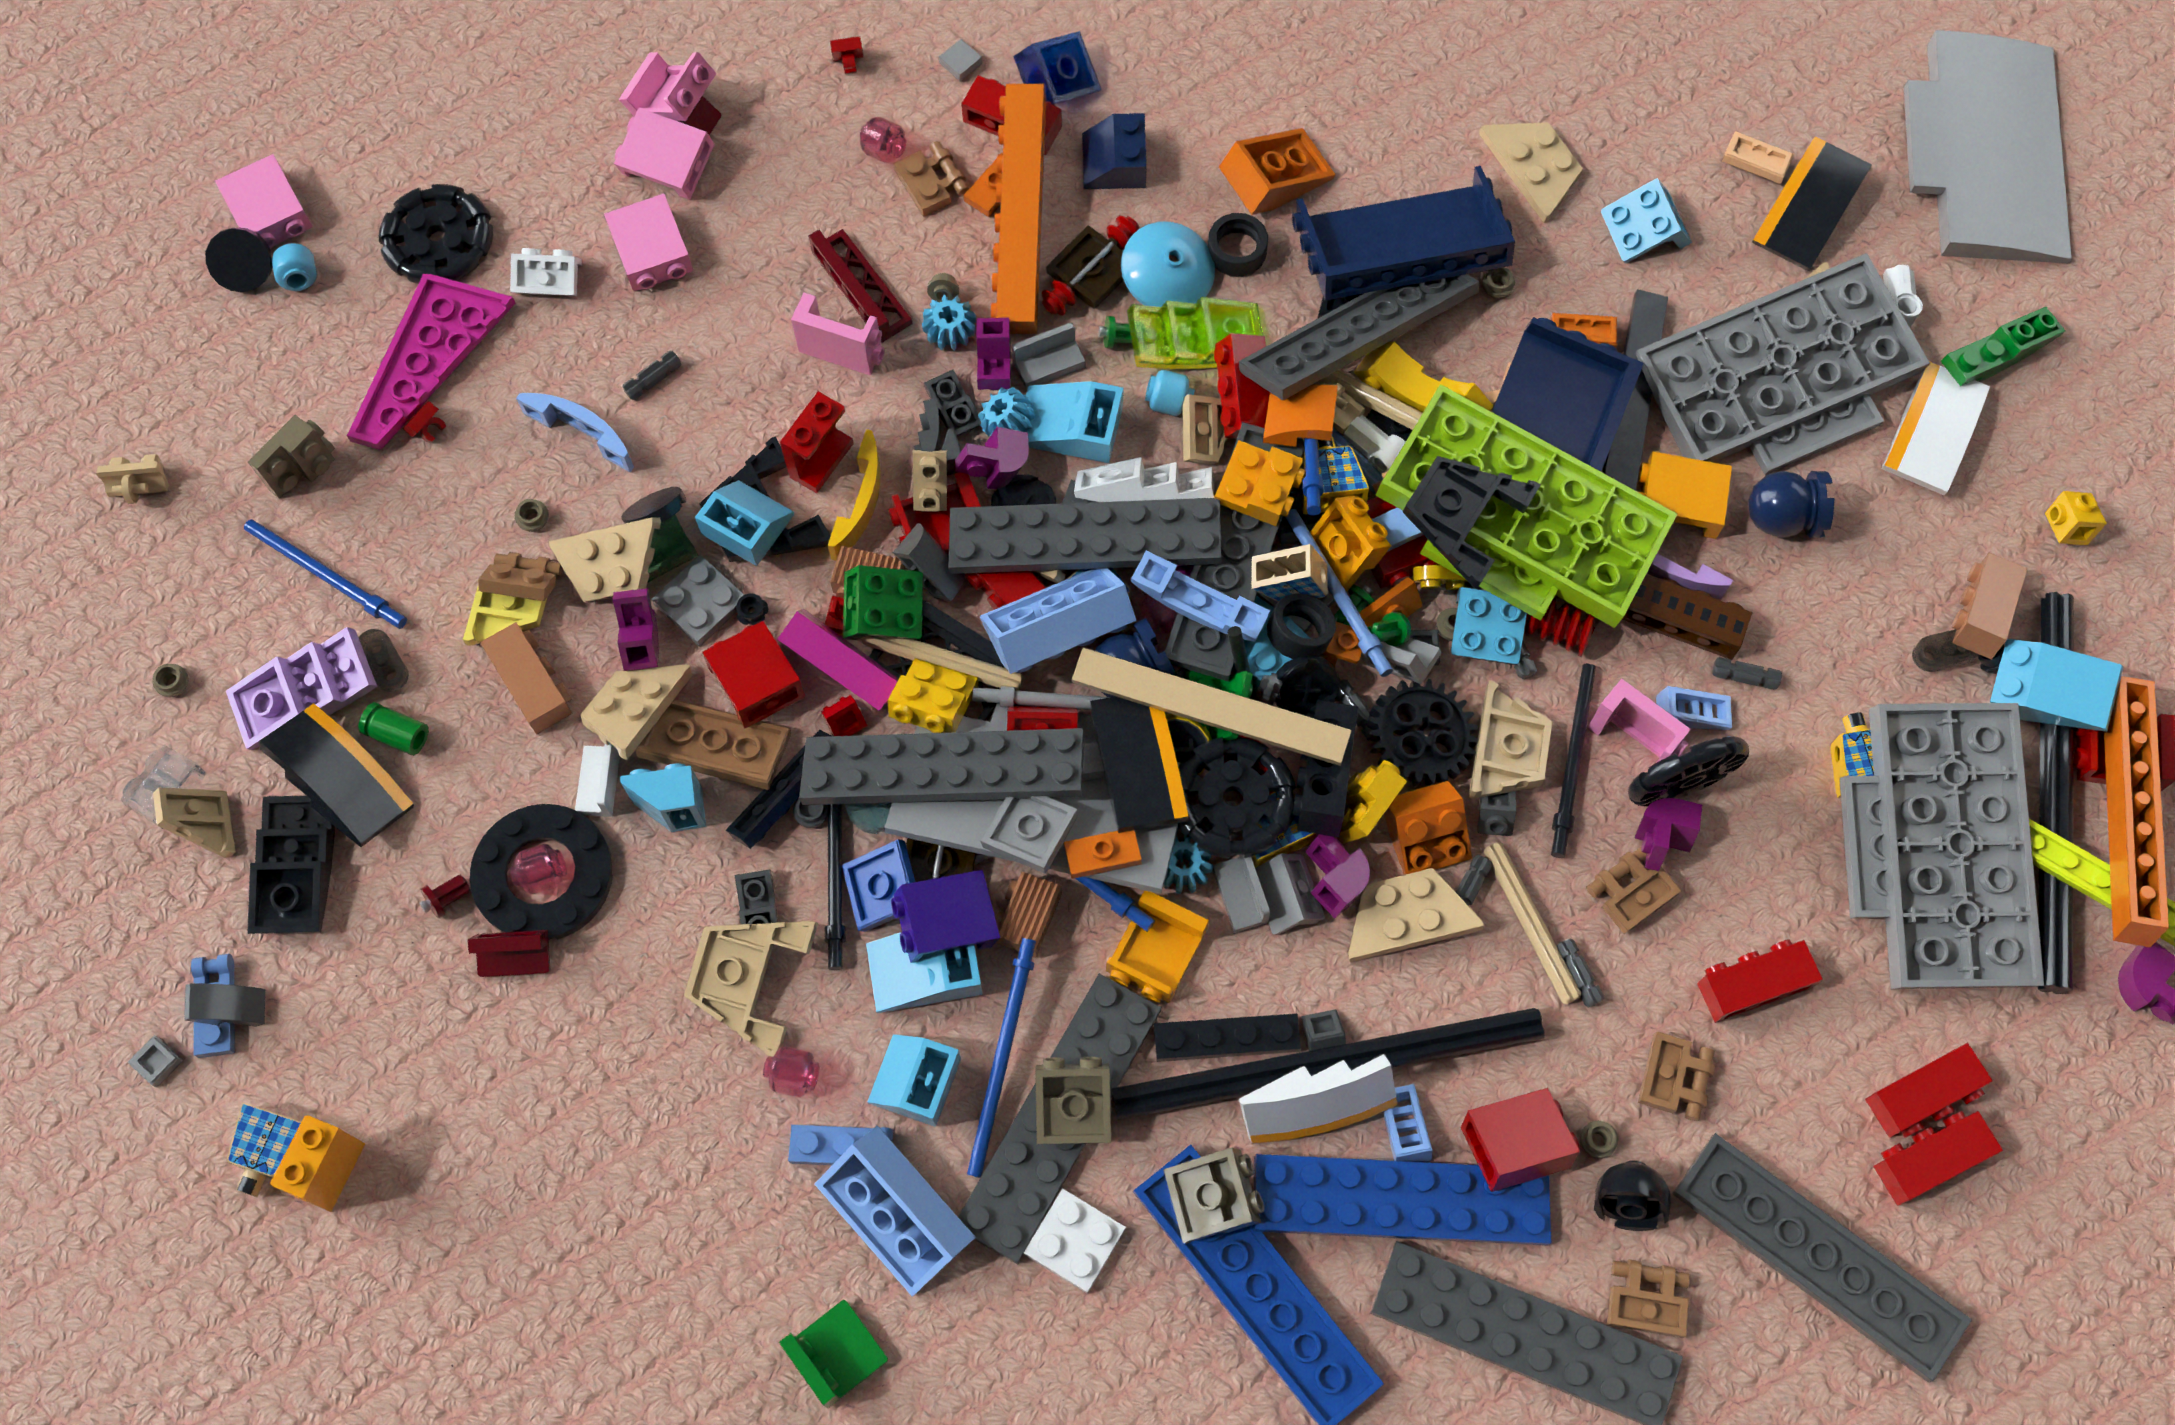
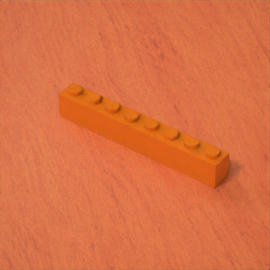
M1006 84V95L1000 96V115L1005 116L1004 125H999L998 129L999 145H1003V154H998L997 171L998 174H1002V184H996V202L1001 203L1000 213H995V233L1000 234L999 243H994L993 259L994 262H998V273H992V291L997 292V303H991V318L1009 317L1010 334H1037L1046 93L1044 84Z
M2121 676L2107 732L2104 731L2113 941L2151 947L2169 929L2155 681Z

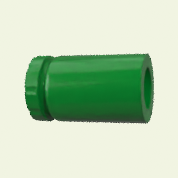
M376 702L366 707L358 724L361 734L370 736L372 739L411 756H415L421 751L429 733L427 724L388 707H383V705Z

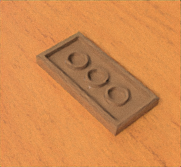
M674 699L636 749V755L639 758L666 765L676 763L685 764L686 766L691 765L694 772L769 790L790 739L791 728L759 721L744 729L738 716L735 714Z

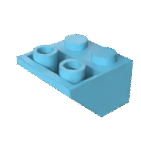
M738 480L715 490L695 516L701 535L757 566L794 516V511Z
M670 764L665 769L657 771L636 769L631 771L630 775L620 776L621 784L633 804L669 831L677 832L706 827L703 791L691 765Z
M893 1034L867 1103L936 1127L961 1061L959 1050L926 1038Z

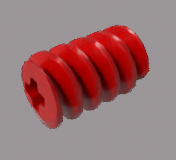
M1553 598L1541 620L1529 614L1526 615L1525 623H1529L1528 634L1532 635L1538 628L1541 629L1540 639L1542 640L1554 634L1553 645L1557 646L1565 639L1566 651L1568 652L1576 645H1579L1578 656L1582 657L1595 629L1593 626L1594 616L1589 615L1585 620L1581 621L1580 609H1576L1569 616V605L1564 603L1556 610L1555 598Z

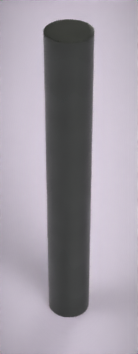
M1233 626L1228 629L1227 633L1236 673L1250 672L1241 628ZM1251 680V684H1252L1253 689H1252L1251 697H1250L1249 699H1252V700H1253V698H1254V696H1255V690H1254L1253 681Z

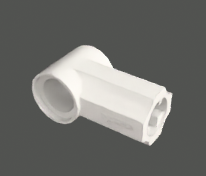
M1897 265L1886 269L1883 274V281L1907 324L1911 327L1922 311L1923 304L1916 295L1914 271L1910 270L1907 265Z
M1363 415L1357 416L1350 423L1343 436L1359 452L1367 457L1368 461L1380 473L1390 469L1405 444L1402 438L1397 435L1388 436Z

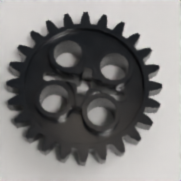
M1428 679L1424 686H1420L1419 683L1412 681L1408 687L1404 680L1400 681L1397 690L1390 686L1386 690L1385 695L1381 694L1376 700L1378 706L1374 705L1369 712L1374 718H1370L1366 723V727L1373 729L1367 735L1366 740L1376 742L1370 753H1381L1382 755L1377 764L1380 765L1383 760L1391 762L1400 770V776L1405 780L1407 777H1412L1413 787H1417L1422 779H1424L1427 787L1433 785L1435 779L1438 783L1448 781V776L1453 780L1456 779L1460 774V770L1464 771L1470 764L1468 760H1471L1476 754L1472 747H1475L1479 740L1472 736L1478 729V725L1468 724V721L1474 716V712L1464 713L1462 710L1467 701L1463 700L1457 703L1454 700L1457 694L1456 690L1448 695L1445 694L1444 683H1441L1437 689H1434L1431 679ZM1430 711L1439 713L1442 720L1433 718ZM1396 713L1406 715L1409 722L1401 721ZM1435 743L1443 744L1447 748L1448 753L1439 751ZM1402 745L1411 747L1415 755L1406 753Z

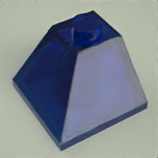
M1080 31L1033 43L1013 56L1023 84H1044L1046 101H1049L1052 105L1102 90Z

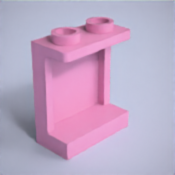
M658 52L649 53L619 100L634 117L638 108H642L675 121H686L717 73L700 53H692L685 65L669 66Z
M638 108L635 117H632L628 123L627 135L623 144L616 150L614 164L625 176L629 177L630 174H634L670 187L679 196L690 200L714 147V142L706 131Z
M274 154L215 181L238 227L248 228L258 233L268 243L270 249L312 228L311 222Z
M665 194L604 214L633 291L650 289L658 283L670 279H679L693 271L688 252Z
M803 293L791 318L799 352L871 375L874 366L880 365L885 351L881 344L882 331L879 330L877 317L870 315L864 329L860 330L821 317L816 296Z
M1623 679L1617 683L1604 699L1587 727L1599 736L1611 721L1659 757L1657 762L1675 753L1680 756L1689 744L1684 738L1691 730Z

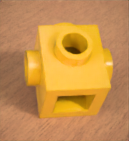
M2063 491L2045 512L2058 542L2062 544L2088 546L2107 524L2092 493Z

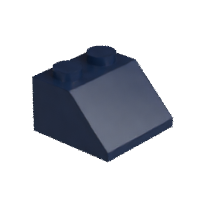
M1145 113L1112 114L1082 133L1083 189L1146 188Z

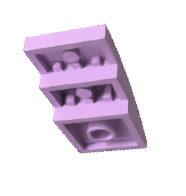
M346 627L324 643L311 642L287 659L275 657L226 690L246 749L253 750L260 747L259 741L313 703L327 715H331L377 688V684L356 630Z

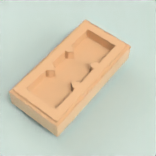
M1735 131L1722 162L1781 184L1794 154Z

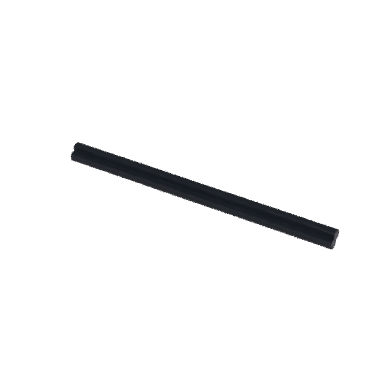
M2050 592L2045 594V598H2041V643L2074 651L2073 595L2069 593L2060 595L2058 592ZM2040 723L2039 824L2073 843L2074 727ZM2039 868V935L2044 986H2038V990L2055 994H2067L2068 991H2073V887Z
M1531 1008L1111 1089L1116 1117L1118 1120L1246 1096L1303 1066L1313 1076L1344 1060L1352 1071L1384 1054L1391 1067H1398L1544 1039L1545 1032L1539 1009Z

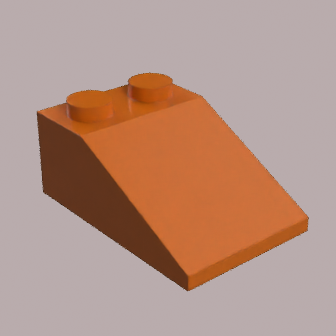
M1303 128L1236 141L1219 166L1251 215L1275 210L1329 182L1336 176Z

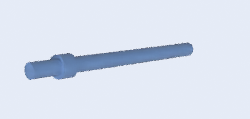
M1291 509L1285 518L1302 546L1311 544L1326 562L1328 589L1358 637V646L1365 657H1370L1381 677L1390 675L1393 672V668L1382 652V643L1376 634H1371L1297 510Z

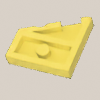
M477 587L463 641L466 645L470 646L479 644L517 622L522 631L539 627L546 600L540 601L481 592Z

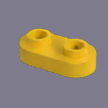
M1441 565L1413 568V580L1416 583H1420L1422 589L1441 588V584H1445L1446 590H1458L1460 587L1466 588V583H1469L1465 578Z

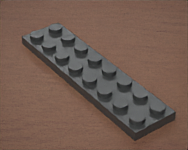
M1465 274L1364 293L1240 360V372L1281 400H1285L1478 293L1479 281Z
M1242 422L1232 451L1233 454L1237 442L1240 440L1270 452L1273 446L1302 458L1305 444L1304 439L1297 438L1296 447L1263 443L1265 428ZM1220 505L1222 564L1194 565L1190 578L1235 600L1241 596L1255 602L1258 592L1252 589V557L1271 553L1283 516H1280L1277 526H1273ZM1177 613L1165 648V653L1170 663L1177 667L1229 681L1234 666V659L1228 634L1209 628Z
M1215 498L950 508L948 564L950 574L1138 567L1146 550L1177 566L1222 564L1220 500Z
M1083 728L806 737L799 799L802 805L993 800L1005 799L1006 797L1028 799L1035 796H1047L1050 798L1082 797L1085 735Z
M1099 973L1051 1057L1065 1058V1064H1080V1058L1101 1057L1102 1064L1109 1063L1111 1101L1113 1097L1111 1088L1119 1087L1159 1016L1161 1007ZM1036 1083L958 1216L976 1237L974 1240L1017 1265L1086 1143L1037 1144Z
M1716 1133L1711 1136L1672 1193L1928 1383L1935 1380L1972 1321L1967 1315Z
M1398 1241L1393 1246L1370 1312L1374 1316L1642 1425H1663L1683 1356Z

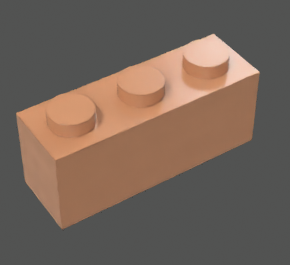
M1988 552L1981 564L1975 562L1967 576V581L1971 582V585L1966 587L1959 602L1964 607L1959 610L1952 624V628L1956 629L1952 643L1992 660L2007 640L2028 568Z
M517 622L480 642L536 735L572 714L566 704L572 700L562 682L557 685L553 683L550 676L555 674V671L546 656L540 659L537 657L534 650L539 645L529 629L522 632Z

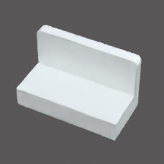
M606 744L605 746H584L575 811L584 816L612 817L620 761L618 749L612 744L608 746Z

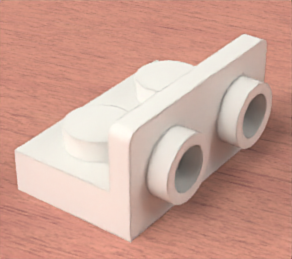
M522 248V254L511 253L510 292L577 296L578 266H582V259L573 256V251L553 250V255H541L540 249Z

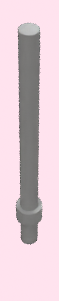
M1001 686V689L973 688L972 696L973 701L1000 703V707H1014L1015 704L1088 710H1091L1090 701L1110 698L1016 691L1015 687Z

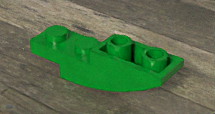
M2045 306L2000 326L1992 335L1948 353L1941 362L1960 386L1974 380L1981 382L2043 348L2061 336L2065 329Z

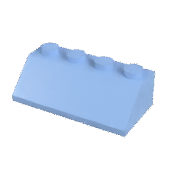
M1108 568L1090 569L980 615L982 624L1001 663L1010 674L1028 671L1034 664L1040 661L1056 659L1062 656L1066 650L1076 646L1089 645L1097 637L1109 632H1120L1127 627V624L1136 621L1125 584Z
M878 1126L853 1143L814 1184L912 1297L976 1238Z

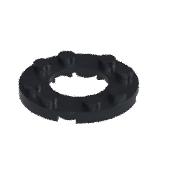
M537 804L523 807L501 818L482 837L474 852L470 867V887L473 899L482 915L500 932L548 930V939L556 938L557 940L580 930L596 916L607 899L613 878L611 852L599 829L583 814L571 808L555 804ZM554 840L566 846L571 852L575 864L574 878L567 891L556 900L544 904H528L516 898L509 888L507 877L508 865L514 854L527 843L534 841Z

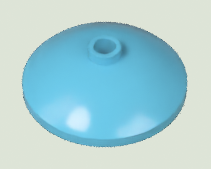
M1163 221L1148 224L1131 236L1122 253L1121 272L1126 287L1137 301L1154 311L1176 314L1193 309L1205 299L1214 282L1215 263L1211 257L1208 245L1196 232L1184 225ZM1169 255L1175 256L1178 262L1171 261Z

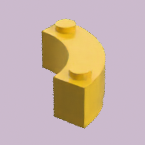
M1395 341L1388 342L1366 354L1354 370V373L1362 382L1422 413L1440 384L1489 411L1493 407V404L1475 383L1459 382L1445 377L1441 381H1437L1424 374V366L1411 358Z

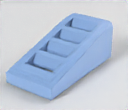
M1667 686L1656 696L1657 705L1689 728L1730 730L1732 728L1731 696ZM1685 703L1688 704V713H1685ZM1699 704H1702L1703 716L1699 713ZM1712 705H1716L1717 718H1713Z
M1415 1085L1395 1087L1397 1102L1410 1100L1411 1105L1383 1111L1394 1161L1430 1162L1432 1160V1147ZM1408 1115H1413L1414 1119L1394 1121V1118ZM1417 1130V1134L1398 1136V1133Z

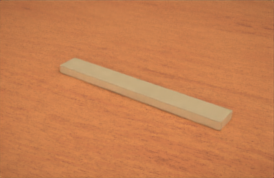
M1083 648L1072 677V683L1339 766H1341L1352 731Z

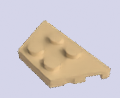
M1549 122L1482 126L1479 135L1542 222H1548L1558 204H1561L1566 197L1568 190L1574 186L1581 176L1583 170L1581 165Z
M651 517L549 541V547L583 602L612 598L613 592L645 589L647 587L649 578L648 568L653 560L655 551L650 546L654 529H660L661 520L660 518Z
M690 665L616 671L581 713L583 725L592 733L598 734L600 740L607 746L612 744L617 748L622 759L628 760L692 677Z
M1490 680L1485 691L1478 735L1479 740L1469 791V798L1472 799L1540 787L1545 779L1553 721L1541 713L1531 710L1528 704L1518 697L1512 700L1497 690L1499 684Z
M1433 868L1367 884L1362 891L1348 956L1351 963L1484 930L1483 921Z

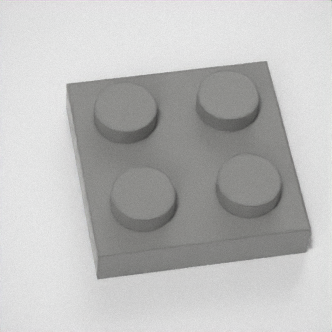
M699 555L651 600L663 614L700 647L736 613L737 602L744 594L703 556Z
M1035 796L1028 799L1006 797L981 840L982 847L1046 874L1079 816L1078 810L1047 796Z

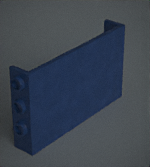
M1481 166L1474 168L1473 186L1313 216H1309L1304 200L1301 198L1297 199L1296 213H1292L1293 229L1295 232H1300L1302 253L1308 254L1309 272L1311 275H1316L1325 300L1503 268L1513 264L1515 240L1512 236V226L1509 219L1505 220L1502 203L1499 198H1495L1492 181L1489 177L1486 178Z
M1533 317L1524 330L1492 412L1601 472L1644 363L1617 352L1618 350L1612 345L1606 343L1598 344L1590 341L1581 332L1566 331L1559 328L1550 319Z

